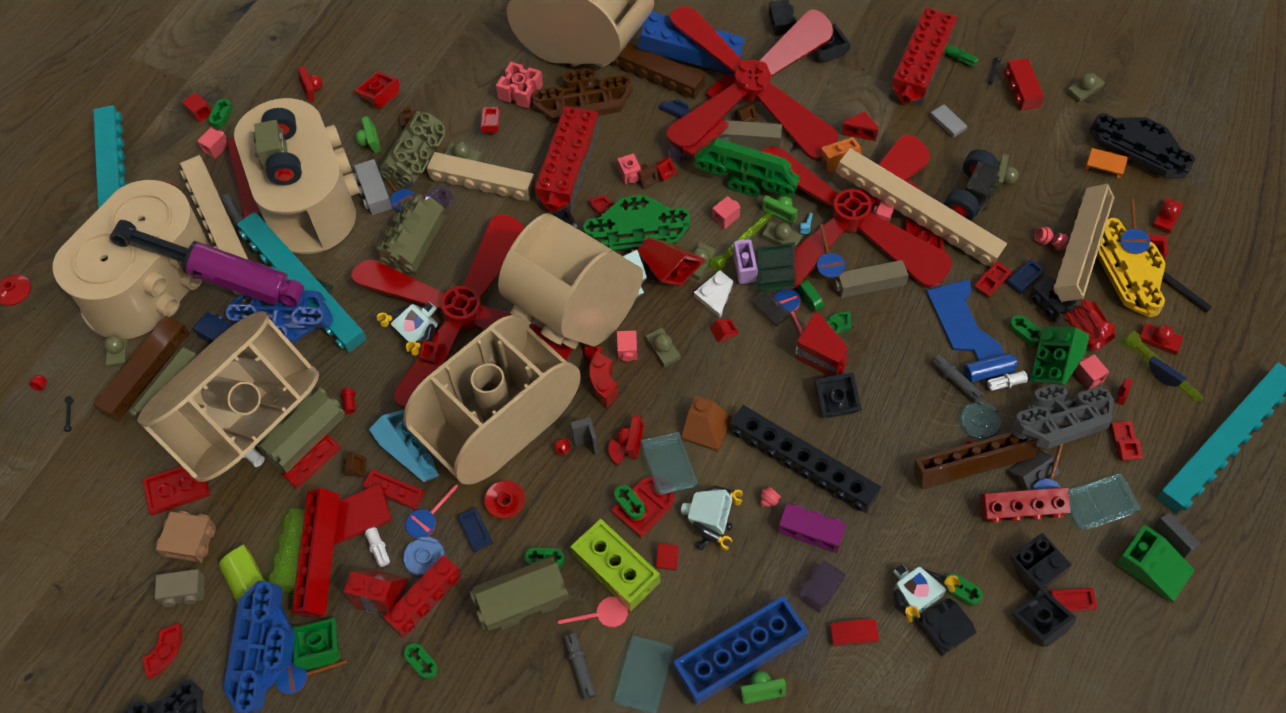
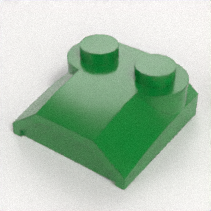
M335 617L300 627H293L295 635L293 651L296 667L309 670L330 665L339 660L341 650L338 643Z

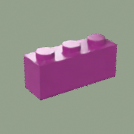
M786 504L778 533L837 553L846 524L840 519L825 517L817 511L810 512L804 510L799 505Z

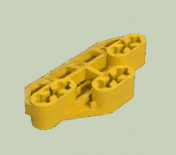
M1109 218L1102 236L1097 258L1123 305L1148 318L1155 317L1161 313L1165 303V298L1160 291L1165 261L1156 245L1150 242L1149 248L1141 254H1131L1125 251L1120 241L1121 236L1128 230L1124 228L1119 219ZM1118 262L1119 267H1115L1114 264ZM1128 282H1129V284L1131 285V288H1128V289H1127L1126 286L1128 285ZM1136 298L1142 308L1135 306L1136 303L1134 301Z

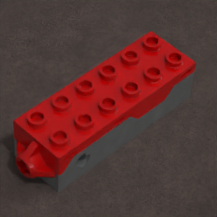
M925 7L894 75L890 97L897 98L904 104L913 103L923 106L945 55V50L953 36L958 16Z
M564 106L535 186L537 204L545 206L548 211L555 212L559 209L568 208L572 212L600 131L598 112Z

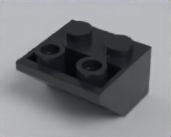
M1043 532L1010 556L1020 582L1034 597L1041 590L1046 589L1065 575L1072 566Z

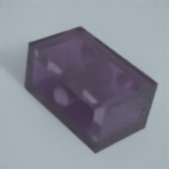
M825 560L821 565H815L810 573L812 575L810 580H805L799 588V600L818 613L823 611L845 578V573Z

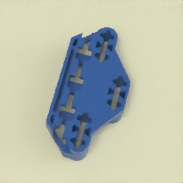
M304 290L298 304L285 307V304L281 301L277 305L262 306V300L242 294L228 304L226 310V317L236 323L253 313L266 312L269 315V319L292 344L315 328H328L333 322L331 310L323 301H326V299L318 291ZM246 297L251 299L250 304H240ZM309 300H313V303L319 304L320 307H308Z
M257 581L238 602L223 686L235 712H259L263 708L266 692L290 666L295 635L281 606L283 590L280 585L275 583Z

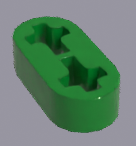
M220 99L216 102L208 118L213 128L220 129L226 125L233 111L229 100Z
M807 279L797 286L799 294L813 312L824 307L821 297Z
M1014 316L1009 324L1010 331L1026 344L1038 346L1042 330L1024 316Z
M618 486L615 490L617 504L631 520H641L645 515L643 502L629 486ZM620 493H627L629 501H627L624 497L620 498ZM631 505L636 509L640 508V513L633 512Z
M531 548L525 554L528 566L536 563L532 562L531 559L534 554H537L538 558H543L536 559V562L558 555L559 560L556 563L559 569L565 563L563 552L556 548Z
M955 573L946 576L954 575L960 583V586L956 585L954 587L955 592L953 593L946 587V593L968 606H976L980 603L983 593L978 586ZM974 592L975 598L971 600L968 598L969 594Z
M412 643L405 648L404 657L422 679L428 681L437 676L438 666L422 646ZM411 651L417 652L421 659L417 661L415 657H411ZM425 663L428 667H431L432 672L430 674L425 672L422 664Z

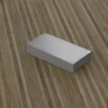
M945 105L940 106L930 114V117L953 138L967 129V125Z

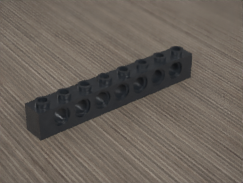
M742 405L730 421L729 431L736 438L744 439L751 447L759 448L768 457L779 460L786 468L794 469L804 479L812 480L819 488L827 489L836 498L847 501L858 511H863L867 514L880 493V485L745 405ZM753 427V428H755L756 430H755V431H750V430H748V428ZM769 437V438H772L773 440H772V441H766L764 438ZM786 447L790 451H783L781 448ZM799 458H805L807 461L802 462ZM816 468H822L824 472H818ZM834 478H838V479H840L842 482H841V483H837V482H835L833 479H834ZM851 489H857L860 493H853Z

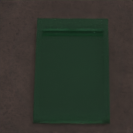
M795 242L758 247L757 282L759 292L796 287Z

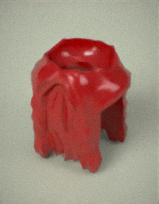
M1084 299L1081 301V306L1078 305V308L1075 307L1072 309V312H1067L1063 315L1064 320L1071 327H1076L1089 334L1086 349L1100 350L1116 337L1115 324L1106 320L1105 315H1103L1099 306L1094 301L1090 302L1088 299Z

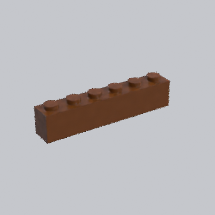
M628 43L619 56L611 62L614 66L623 68L628 72H632L692 99H695L705 86V74L655 53L638 49V46Z
M167 315L157 324V327L146 337L143 344L133 353L129 361L122 366L120 372L109 382L106 389L96 398L93 405L100 413L117 422L122 419L139 395L190 333L185 325Z
M1010 432L916 458L914 476L921 488L926 489L1036 458V444L1038 440L1028 441L1027 439H1020Z

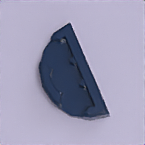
M678 99L669 102L664 101L659 105V110L679 119L690 113L688 104Z
M1153 356L1149 359V367L1152 373L1162 383L1176 387L1185 381V376Z

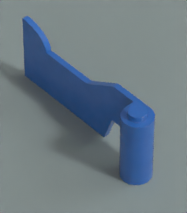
M969 279L926 291L952 349L974 351L978 361L964 365V375L971 383L1016 370L1018 366L1016 357L1012 356L1011 353L1005 354L999 342L978 328L965 301L971 293Z

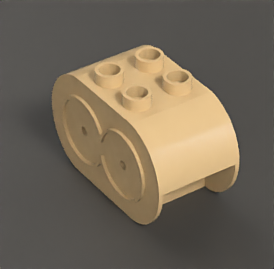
M510 0L507 5V18L516 37L528 50L538 57L552 63H570L572 66L596 64V66L602 67L613 62L651 14L654 0Z
M292 98L271 100L247 112L235 128L234 139L252 195L266 224L289 250L295 254L319 253L339 244L346 238L354 226L356 209L351 196L359 194L360 191L353 173L343 176V174L352 171L343 147L333 150L334 147L342 145L335 124L325 127L320 113L315 107L305 101ZM272 108L288 109L296 118V133L293 137L287 139L286 143L288 153H292L299 158L302 175L297 182L290 185L272 183L268 179L265 170L261 169L259 157H255L253 147L256 146L252 137V132H255L254 124L261 123L263 114Z
M141 180L129 183L118 189L72 235L55 255L53 274L57 283L75 300L86 324L103 337L108 338L115 335L120 338L131 339L150 332L157 327V324L166 315L169 317L174 315L179 308L180 300L189 290L197 289L203 281L183 273V262L132 244L127 247H121L114 244L109 238L118 221L127 220L134 224L138 231L189 248L193 241L210 246L186 196L175 186L162 181Z
M546 213L534 219L513 243L503 262L498 287L501 296L515 304L510 312L512 315L521 316L527 321V324L533 323L542 328L540 333L560 345L564 343L576 349L579 342L591 346L602 343L619 327L639 293L643 280V270L638 265L552 214Z
M256 312L227 329L163 386L142 409L138 417V423L196 481H208L233 467L289 414L313 389L318 381L319 372L309 364L275 326L266 312Z
M506 316L489 326L418 385L405 407L404 424L461 483L474 484L497 472L560 417L578 390L581 378L580 371L573 363L563 359L530 329L527 321L521 316Z

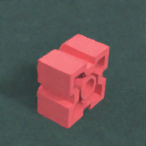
M510 62L505 70L506 77L501 76L496 84L498 99L509 103L514 100L516 105L529 109L533 102V92L541 89L543 86L542 73L530 67L528 70H525L523 65Z

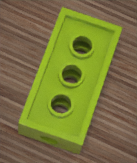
M599 519L571 546L572 556L630 611L660 584V573L602 519ZM614 563H619L618 566H612ZM628 577H634L633 580H626Z

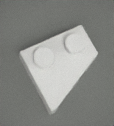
M718 271L694 292V297L720 318L727 303L728 295L731 292L733 280L722 271Z

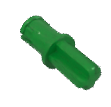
M949 44L945 50L946 55L958 59V62L962 61L972 67H975L978 63L979 58L967 53L965 49L961 50Z

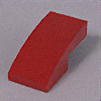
M996 261L989 271L983 274L974 287L988 297H991L1012 274V270Z
M1132 421L1111 423L1112 437L1121 461L1142 459L1139 438H1135Z
M853 620L831 623L832 639L835 647L854 643L863 645L880 642L876 620Z

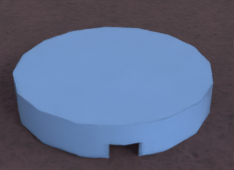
M420 537L408 544L404 551L403 560L407 570L412 575L421 578L442 555L446 554L443 546L437 539Z

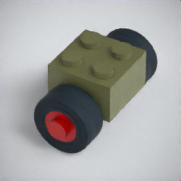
M269 109L263 114L262 122L254 124L255 132H252L253 141L256 143V146L253 147L256 158L259 157L260 167L265 170L268 179L272 183L290 185L297 182L302 175L301 162L296 155L288 153L286 140L293 137L296 133V118L288 109Z

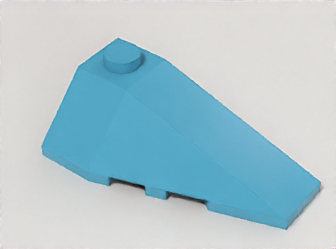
M405 409L381 416L369 429L379 445L423 482L439 476L433 459L426 452L425 446L406 428L404 424Z

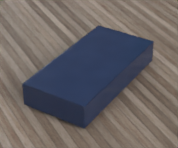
M1030 259L1007 280L1006 284L1021 295L1046 270Z
M476 507L458 515L474 552L493 544Z

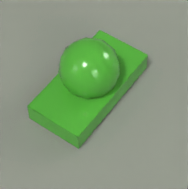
M363 117L364 129L359 130L355 135L357 144L360 146L369 145L375 154L381 152L375 125L369 117Z
M767 195L764 197L762 211L793 225L797 221L798 209L792 207L793 202L790 197L784 195L779 196L777 199Z
M765 671L755 672L751 676L750 685L741 687L743 704L786 696L784 678L772 680Z

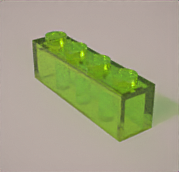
M290 508L289 514L286 515L284 519V533L279 538V552L274 557V571L269 576V582L280 585L283 594L294 595L304 509Z

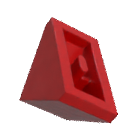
M864 111L844 121L842 135L876 141L879 127Z

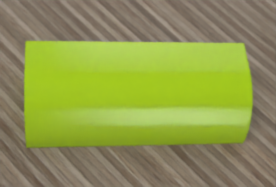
M245 545L228 553L219 563V568L237 604L240 598L257 581H265Z

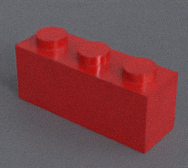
M1023 58L1008 61L1004 69V77L1009 82V89L1013 92L1015 103L1018 104L1020 111L1041 108L1045 96L1029 59Z

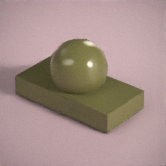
M1087 73L1080 78V81L1069 87L1067 93L1078 102H1081L1104 87L1105 82L1094 73Z
M464 142L450 143L444 153L478 162L482 158V152L470 149L468 144Z
M1007 154L1001 156L993 186V192L1000 193L1003 182L1013 184L1019 178L1016 168L1007 167L1009 159Z
M770 221L762 234V238L792 251L800 244L803 235L792 231L787 223L776 224Z
M700 243L692 251V253L705 259L701 266L691 275V277L698 280L701 279L717 253V249Z
M663 328L646 335V340L664 367L681 359V355L673 345L671 337L666 334Z
M115 335L108 337L104 342L107 351L106 366L110 368L125 365L128 355V339Z

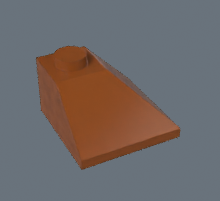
M695 396L687 415L681 439L719 452L732 416L714 401Z

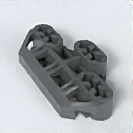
M1059 384L1037 389L1028 409L1017 414L1011 428V433L1017 438L1027 439L1028 441L1039 438L1036 446L1050 449L1108 429L1112 420L1114 398L1107 389L1102 387L1079 393L1078 397L1073 399L1066 398L1068 391Z

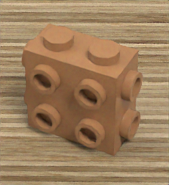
M179 511L178 513L170 512L168 518L164 521L161 537L156 542V551L162 557L202 563L204 557L208 554V545L210 539L215 534L216 525L210 520L209 516L204 514L195 516L185 511Z

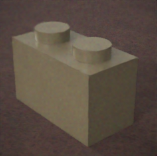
M198 569L156 575L155 600L164 607H173L179 603L194 604L197 601L204 600L205 576Z

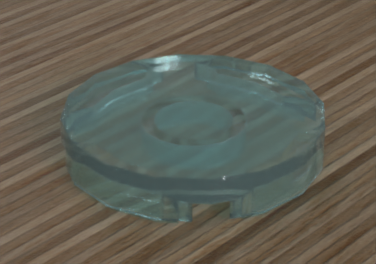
M981 401L968 404L963 409L960 423L966 434L972 438L982 440L991 438L998 432L1001 425V417L998 415L999 412L995 407Z

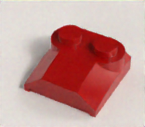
M376 71L374 75L353 91L358 96L370 101L374 108H382L387 102L398 95L400 82L397 78Z

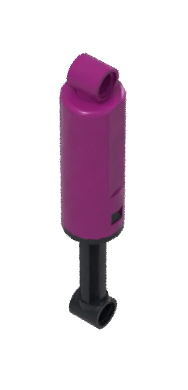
M119 220L109 236L110 240L118 246L127 247L132 244L183 262L182 271L185 274L273 305H277L281 301L288 306H296L304 291V286L300 282L288 280L287 273L197 241H193L190 247L186 248L138 231L135 225L127 220Z

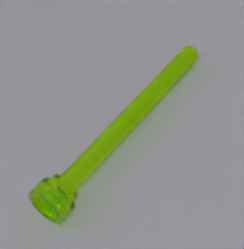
M766 213L737 241L750 239L772 219V213ZM733 244L724 253L718 256L715 255L709 260L710 266L715 271H720L725 267L726 260L733 254Z
M1135 330L1123 341L1129 347H1136L1149 359L1154 356L1164 362L1141 342V335ZM1186 380L1179 385L1196 401L1203 400V395Z

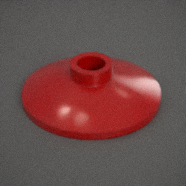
M13 274L0 280V304L13 306L24 301L31 291L29 279L20 274Z
M513 481L497 482L488 489L485 495L486 509L492 516L499 519H509L521 512L525 504L523 489ZM505 500L510 501V502H509L508 504H506V505H503V504H502L503 501H505Z

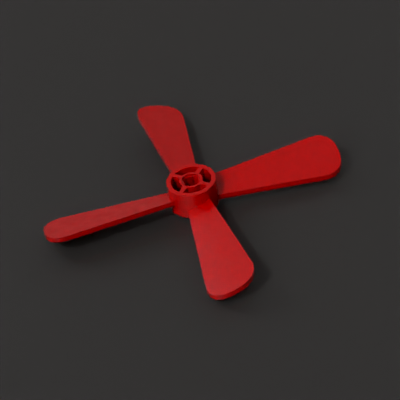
M682 6L671 12L670 22L674 27L735 74L733 85L670 125L666 135L671 143L680 148L695 145L741 99L749 102L759 100L776 121L782 124V128L807 157L813 160L822 159L821 147L838 142V133L833 127L770 83L772 76L829 42L832 37L833 28L828 18L818 10L807 11L760 61H743L693 8Z
M904 135L896 142L879 166L907 181L927 166L930 153L925 144L912 135ZM773 146L761 150V152L785 158L791 164L790 170H793V173H796L800 178L797 188L833 208L832 219L823 226L829 249L844 231L852 233L860 231L893 261L903 260L907 273L919 284L925 287H934L943 282L948 276L952 261L946 252L871 213V208L877 204L878 198L873 197L862 188L859 190L847 189L837 193L784 149ZM820 229L770 268L768 279L773 285L783 289H792L804 281L817 265L819 258L826 254Z
M505 214L494 216L488 225L463 286H455L445 293L379 261L366 260L359 263L351 273L352 280L361 287L422 305H426L429 301L437 309L442 310L444 323L434 335L432 342L445 344V348L437 362L422 360L418 357L395 389L394 401L398 406L405 408L410 396L418 385L447 361L460 331L469 330L473 327L484 331L499 319L512 315L509 312L482 306L480 299L500 274L503 262L510 248L525 229L518 220ZM533 323L529 325V328L563 359L568 360L573 348L564 343L560 345L540 333L542 328Z

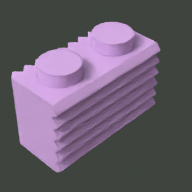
M750 239L735 241L733 243V258L739 280L738 283L756 282L758 269L752 241Z

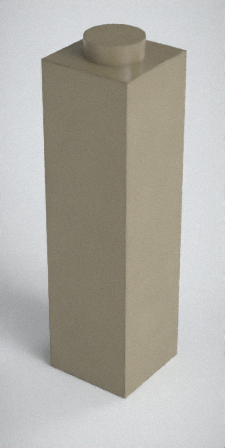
M727 121L729 127L718 137L729 136L731 143L745 147L767 148L775 146L780 148L782 124Z
M903 260L844 271L834 281L836 292L839 291L841 298L904 286L907 282L908 273Z

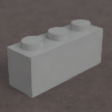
M375 159L354 165L356 173L353 174L356 183H361V186H358L360 194L366 197V199H363L366 210L370 209L372 215L393 209Z

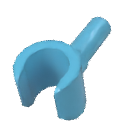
M809 213L806 223H800L801 234L810 233L813 213Z

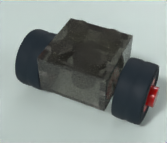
M972 150L963 163V171L970 177L965 191H951L943 205L970 221L975 215L980 216L983 210L986 211L990 204L989 200L993 198L1000 176H997L1000 169L998 168L997 158L986 150Z

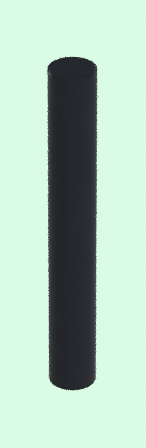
M1163 273L1162 279L1207 313L1211 310V305L1168 273Z

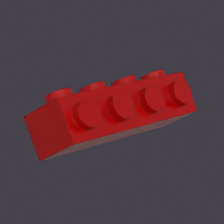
M1068 488L980 494L982 519H989V523L1002 522V518L1009 517L1010 521H1020L1022 516H1030V519H1043L1045 514H1050L1051 518L1064 517L1063 513H1071Z
M442 555L383 617L387 624L404 638L430 612L431 608L445 596L447 591L462 577L459 567L445 555Z

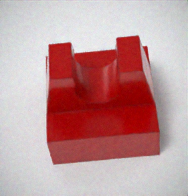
M665 157L654 165L657 168L660 181L664 182L677 173L670 157Z

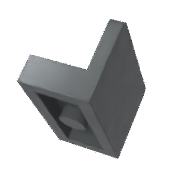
M590 417L571 422L575 446L591 442L595 455H598L597 437Z
M1037 451L1036 458L1022 461L1008 471L1010 475L1020 479L1023 490H1032L1034 484L1039 480L1049 479L1055 457ZM1058 465L1054 477L1060 474Z
M1171 513L1159 518L1153 526L1183 558L1201 545Z

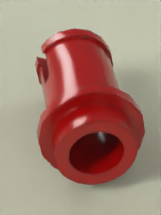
M345 388L340 394L341 398H343V411L345 414H352L356 412L354 398L356 392L353 388Z

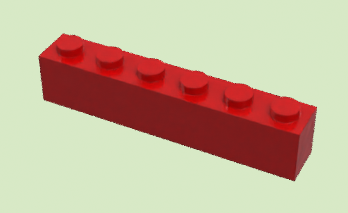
M323 488L307 491L291 613L308 618L326 616L332 556L335 546L334 540L340 494Z

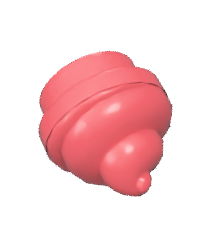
M1042 226L1036 229L1034 239L1039 244L1046 245L1054 239V235L1049 227Z
M1058 233L1052 240L1051 245L1057 251H1064L1069 244L1070 237L1065 233Z
M768 486L767 489L764 488L762 490L761 506H776L781 496Z

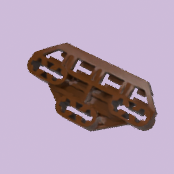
M584 68L564 73L563 84L560 87L555 86L535 90L532 94L534 109L539 113L543 112V115H546V120L554 124L559 123L564 106L598 112V116L621 112L625 107L626 98L631 95L633 89L629 76L620 75L598 80L595 78V73L592 69Z

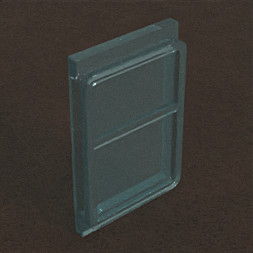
M679 432L641 440L643 453L659 495L698 486V481Z
M1122 473L1068 490L1070 512L1080 530L1089 529L1141 511V507Z
M632 635L614 703L644 712L657 713L674 646Z

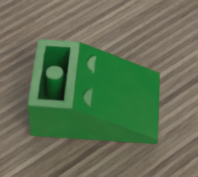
M1043 327L1030 382L1065 385L1085 355L1089 334L1076 327Z
M1145 524L1116 563L1117 566L1172 603L1194 572L1192 566L1163 536Z

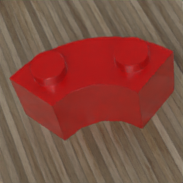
M596 351L592 357L589 369L591 387L597 401L608 409L618 396V386L611 378L613 373L612 360Z

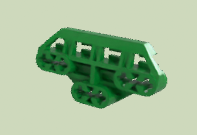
M718 138L711 140L707 147H702L695 155L694 165L698 169L719 176H724L727 172V176L730 177L727 183L729 189L751 197H757L761 188L790 197L794 195L800 181L799 176L793 173V170H790L791 164L785 158Z
M636 195L619 199L600 218H592L585 221L583 228L584 233L593 239L608 237L609 243L608 240H602L600 243L618 252L639 249L643 241L648 239V237L677 244L690 228L691 223L690 213L687 209H671L647 195ZM633 203H635L636 210H633ZM641 203H644L646 207L642 208ZM623 205H627L628 210H624ZM674 215V217H673L674 223H671V221H672L671 216ZM679 216H682L684 218V221H681ZM661 218H664L666 223H663ZM599 224H602V232H600ZM608 224H611V230H608ZM591 226L594 228L593 232H590ZM683 228L679 235L675 231L669 232L670 236H668V230ZM658 231V233H659V234L644 235V239H643V232L646 233V232ZM633 234L634 238H619L618 242L617 236Z

